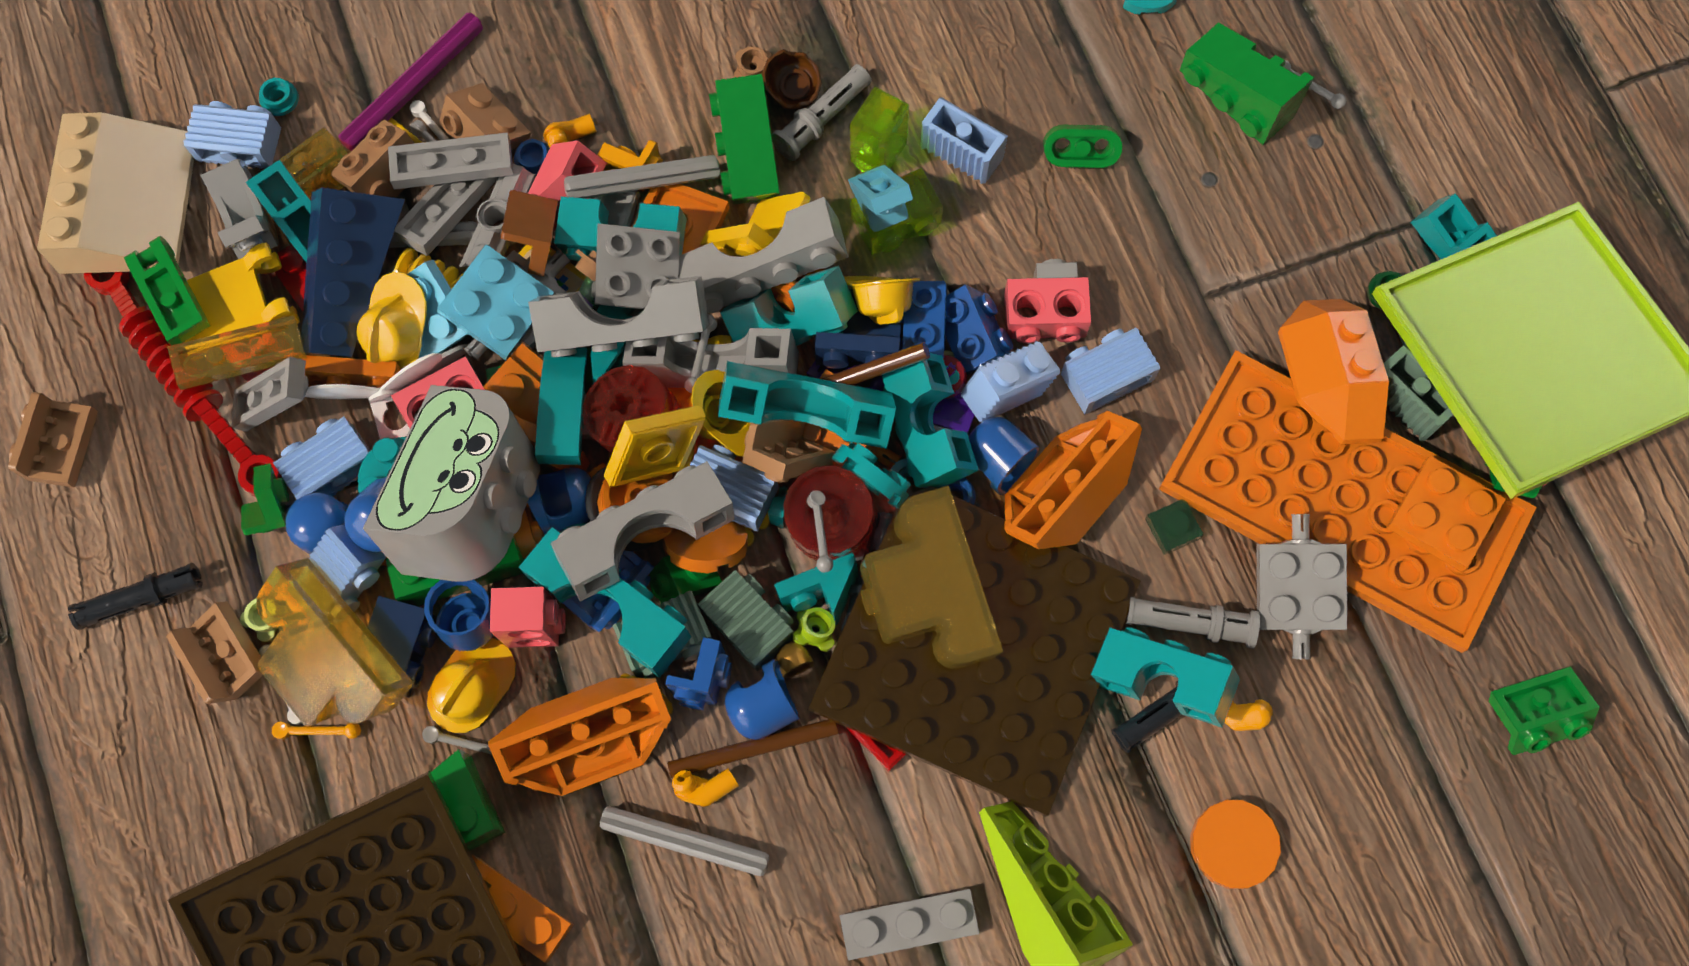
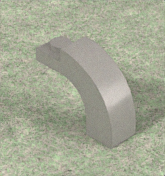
M235 159L200 175L223 220L225 229L217 233L225 248H233L237 258L241 259L252 247L267 242L270 249L279 245L277 231L270 214L245 183L252 176L243 160Z

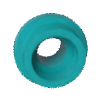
M281 78L268 79L261 85L259 90V103L261 107L267 109L273 116H283L292 112L299 101V94L295 86ZM284 96L281 100L276 101L277 98Z

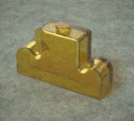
M949 486L914 495L906 499L898 510L893 522L894 531L903 544L869 553L860 565V571L866 587L865 590H861V597L867 615L874 614L881 638L886 644L936 631L937 635L934 637L932 644L933 654L937 661L945 667L951 669L962 668L995 658L1003 652Z
M309 558L282 564L274 568L258 593L256 606L263 622L268 626L278 627L279 633L259 660L258 669L306 727L341 714L346 721L358 724L392 711L414 682Z

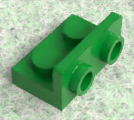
M1571 666L1491 691L1488 700L1511 735L1507 748L1512 755L1527 751L1529 753H1537L1552 743L1567 738L1569 740H1577L1586 736L1592 730L1599 710V705Z

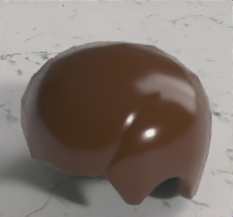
M786 49L779 50L767 59L762 72L766 95L772 103L782 109L798 110L807 108L818 98L822 86L820 70L815 62L804 52H793Z

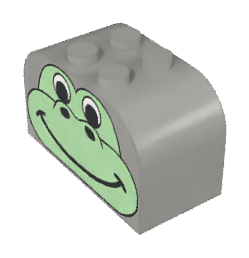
M430 386L363 527L364 531L400 574L455 582L470 581L491 571L506 554L514 533L521 526L522 514L529 497L536 490L541 464L537 462L534 446L504 399L488 390Z

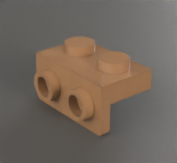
M483 83L446 94L439 122L446 133L451 135L453 139L508 132L511 150L517 148L522 142L529 140L531 132Z
M383 120L367 133V136L351 153L341 159L339 165L331 172V175L336 181L346 186L350 192L396 198L405 188L394 189L390 182L388 147L415 143L406 131Z
M32 392L29 402L25 405L21 414L22 424L17 440L9 451L8 469L28 481L75 488L98 411L92 406L55 401L43 393Z
M770 420L761 425L750 424L745 436V451L742 462L765 472L764 476L769 480L788 482L790 478L801 475H813L816 471L832 467L834 461L832 456L835 454V451L803 438L806 422Z
M228 601L215 602L189 628L172 629L166 635L175 651L176 657L181 661L195 685L196 691L206 704L237 700L269 670Z

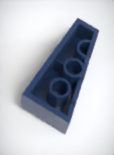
M320 188L312 192L300 354L352 357L358 341V322L364 313L368 311L371 295L378 281L405 199L329 188Z

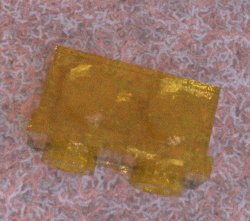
M324 127L279 159L310 201L312 192L320 188L340 190L345 187L333 178L331 172L348 153Z

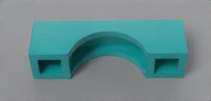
M727 361L719 399L718 417L760 425L770 420L801 421L828 429L845 441L887 449L896 406L893 395L889 392Z
M552 527L519 568L528 579L539 587H544L553 598L562 603L577 594L560 566L551 546V542L557 540L561 534ZM620 578V581L599 591L597 594L613 599L620 606L623 624L618 642L628 655L660 678L692 638L684 626L688 620L668 604L664 609H661L653 603L651 599L654 594L638 581L633 580L629 585Z

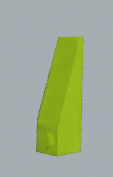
M1012 801L984 807L979 812L1022 952L1031 966H1101L1133 946V943L1108 904L1099 895L1093 899L1075 880L1079 873L1070 863L1064 867L1048 851L1049 842L1046 837Z

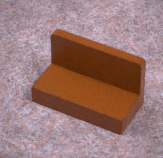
M510 190L500 237L503 240L532 246L527 273L544 277L558 200Z

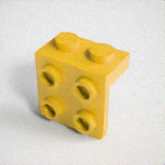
M798 192L762 199L756 205L748 224L708 230L700 245L704 246L713 243L719 251L734 257L755 254L766 248L778 236L783 227L786 212L809 203L810 197L805 192Z

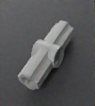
M513 164L514 175L499 177L490 198L477 209L478 225L459 265L462 273L467 270L486 244L505 257L508 247L516 243L501 239L503 223L499 226L493 225L497 221L504 220L510 190L524 193L529 192L536 176L523 166Z

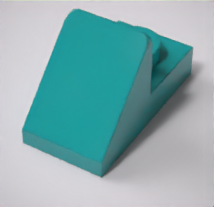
M853 552L834 559L833 568L829 572H821L815 567L774 584L782 608L786 612L792 610L800 612L813 607L817 600L824 598L829 612L835 620V625H837L850 597L848 595L850 587L855 584L859 574L856 558Z

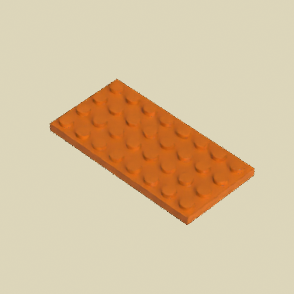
M1235 350L1160 485L1159 490L1259 544H1279L1292 539L1291 514H1310L1309 539L1322 544H1347V591L1460 653L1467 651L1537 507L1519 497L1510 499L1506 492L1493 489L1492 483L1387 428L1384 429V438L1381 442L1340 444L1333 437V432L1318 423L1297 402L1291 378ZM1430 455L1506 498L1472 562L1462 572L1386 528L1423 462Z

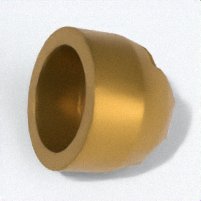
M796 642L785 644L780 648L777 655V661L783 678L799 675L814 664L809 651Z

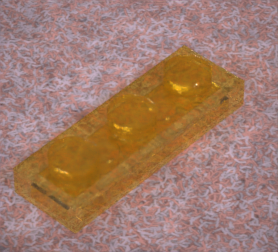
M294 315L167 346L176 383L180 390L270 368L288 357L301 360L307 358Z

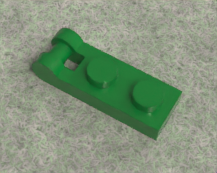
M158 236L149 242L150 247L140 253L135 250L125 256L124 259L166 341L172 346L177 347L211 325L174 257L173 249L162 236ZM159 262L158 264L154 265L153 267H151V268L149 267V266L153 265L154 263Z

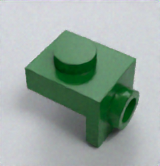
M271 463L254 467V494L257 502L244 504L241 507V529L244 535L268 533L286 526V502H289V493L285 480L283 478H276Z
M670 556L663 557L649 574L651 577L650 587L652 593L659 599L660 603L676 598L687 591H692L694 596L711 592L722 582L718 572H690L674 565L670 561Z

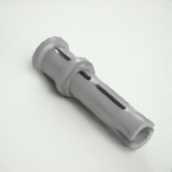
M855 64L846 75L829 88L808 109H798L794 113V119L783 130H776L772 133V142L777 150L788 160L795 161L798 159L801 149L812 139L818 140L822 136L823 126L845 108L865 87L871 84L872 80L868 72L862 66ZM843 89H845L846 93L843 94L832 106H829L828 103L831 100H833ZM800 132V135L795 139L793 136Z
M1130 597L1126 624L1206 635V639L1212 643H1218L1221 639L1245 643L1247 648L1254 649L1259 635L1260 612L1252 610L1248 614L1224 610L1222 605L1217 604L1211 606L1208 610Z

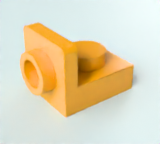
M652 140L647 142L639 157L627 147H614L605 142L597 154L607 162L603 171L663 162L660 157L658 144Z

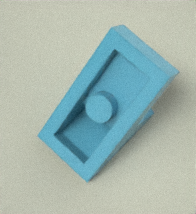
M882 165L848 179L861 210L874 232L908 218L909 214L905 203L913 200L909 184L887 166Z

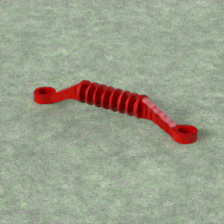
M100 272L84 273L86 283L96 292L111 296L123 317L119 323L120 332L124 337L129 338L130 345L138 350L137 353L141 360L147 361L148 369L156 373L157 381L165 385L166 393L174 397L173 401L176 406L183 408L182 413L185 418L191 422L202 420L240 464L238 471L240 486L256 497L254 485L252 484L254 467L269 463L272 465L276 478H282V475L273 464L275 461L266 455H256L220 412L219 408L223 403L222 395L218 390L213 389L210 379L204 377L203 370L196 366L195 360H192L186 354L184 345L180 344L174 347L169 344L149 306H139L127 287L129 272H115L113 277L105 282H99Z

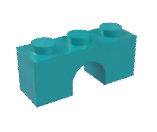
M561 196L554 243L566 254L568 259L579 261L582 258L576 253L577 249L587 256L592 250L597 251V225H608L609 211L602 201L598 199ZM640 203L638 218L633 227L680 232L679 256L682 255L687 218L680 206Z
M836 266L804 276L788 291L793 301L795 312L782 308L777 303L771 288L760 292L755 297L745 298L725 307L720 314L733 342L744 338L750 328L791 329L796 346L810 340L816 332L839 333L848 327L846 322L858 309L840 267Z
M930 353L929 359L883 374L882 379L885 385L883 391L893 395L896 406L894 416L896 421L895 431L903 444L908 460L907 470L910 477L914 479L915 486L920 488L932 486L940 489L979 471L967 432L945 428L937 432L933 425V412L937 404L942 399L954 394L943 357Z
M1127 627L1122 632L1109 628L1091 673L1096 682L1100 683L1101 688L1141 701L1145 688L1152 679L1161 675H1171L1178 678V687L1173 703L1182 715L1223 728L1240 682V678L1231 665L1230 660L1214 653H1206L1205 657L1190 653V649L1187 646L1172 640H1165L1164 644L1151 641L1147 634L1137 629Z

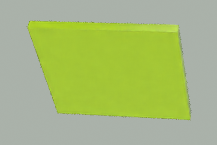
M1580 202L1381 284L1372 293L1510 499L1516 498L1689 418L1688 345Z

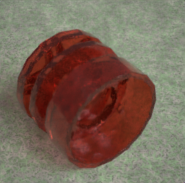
M626 365L611 369L599 377L587 392L583 404V422L590 436L612 455L625 421L684 409V406L655 374L644 367Z
M834 465L815 467L801 474L789 487L783 504L785 524L796 548L809 559L817 561L820 558L814 511L807 503L810 493L817 490L821 491L826 498L822 506V513L828 511L831 515L836 512L839 513L837 515V526L833 527L830 523L824 525L828 556L834 560L853 552L854 556L858 555L868 543L874 525L872 497L865 483L850 470Z

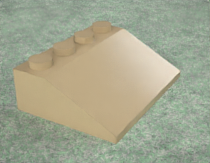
M102 112L62 114L37 250L59 274L129 272L130 270L124 257L135 250L140 253L150 247L149 242L158 236H162L169 243L179 265L194 157L185 148L183 142L186 139L185 133L188 131ZM156 262V263H154L153 265H151V266H149V267L151 268V267H153L154 265L158 264L159 262Z

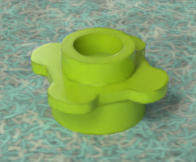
M817 607L798 612L796 618L799 621L798 630L793 634L794 641L802 646L807 644L818 646L821 651L831 650L835 643L832 633L837 626L832 614L823 608ZM812 627L819 629V632H814Z

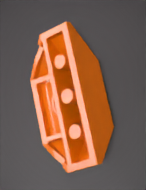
M1343 299L1304 300L1278 331L1297 402L1318 423L1333 432V437L1340 444L1381 442L1384 438L1389 379L1367 310Z
M1107 410L1097 415L1096 420L1081 423L1055 436L1005 494L1006 521L1004 529L1006 533L1037 549L1077 544L1127 486L1142 431L1141 425Z
M609 678L530 708L488 741V746L504 783L520 784L534 790L563 796L644 765L664 728L666 729L671 721V716L656 678Z

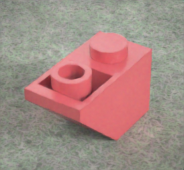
M578 140L551 145L528 194L558 200L553 232L557 228L561 196L567 197L564 190V178L601 172L607 162Z

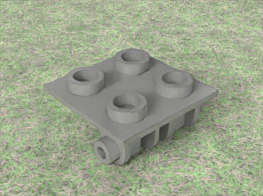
M598 224L596 278L592 283V297L595 298V305L645 309L655 284L663 280L678 279L680 232Z

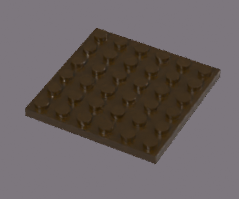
M910 477L908 482L911 485L906 491L909 497L899 509L896 508L808 710L1044 817L1049 816L1100 686V683L1096 682L1091 673L1109 628L1122 630L1129 612L1130 597H1135L1141 580L1066 546L1037 549L1007 534L1004 529L1006 519L935 487H916L914 479Z
M430 771L175 893L167 900L201 966H526Z

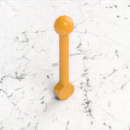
M280 721L273 725L272 734L278 739H286L290 735H345L349 739H355L361 734V727L356 722L348 723L346 726H290L288 723Z

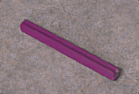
M471 12L461 17L338 135L342 145L352 152L373 127L383 120L388 121L483 30L480 19Z

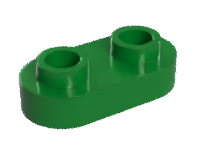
M1057 125L1046 133L1043 140V149L1047 160L1058 167H1109L1118 161L1123 149L1122 141L1117 131L1106 125ZM1066 138L1069 140L1067 147L1059 149L1055 146L1059 139ZM1100 139L1108 141L1104 149H1096L1094 147L1095 143Z

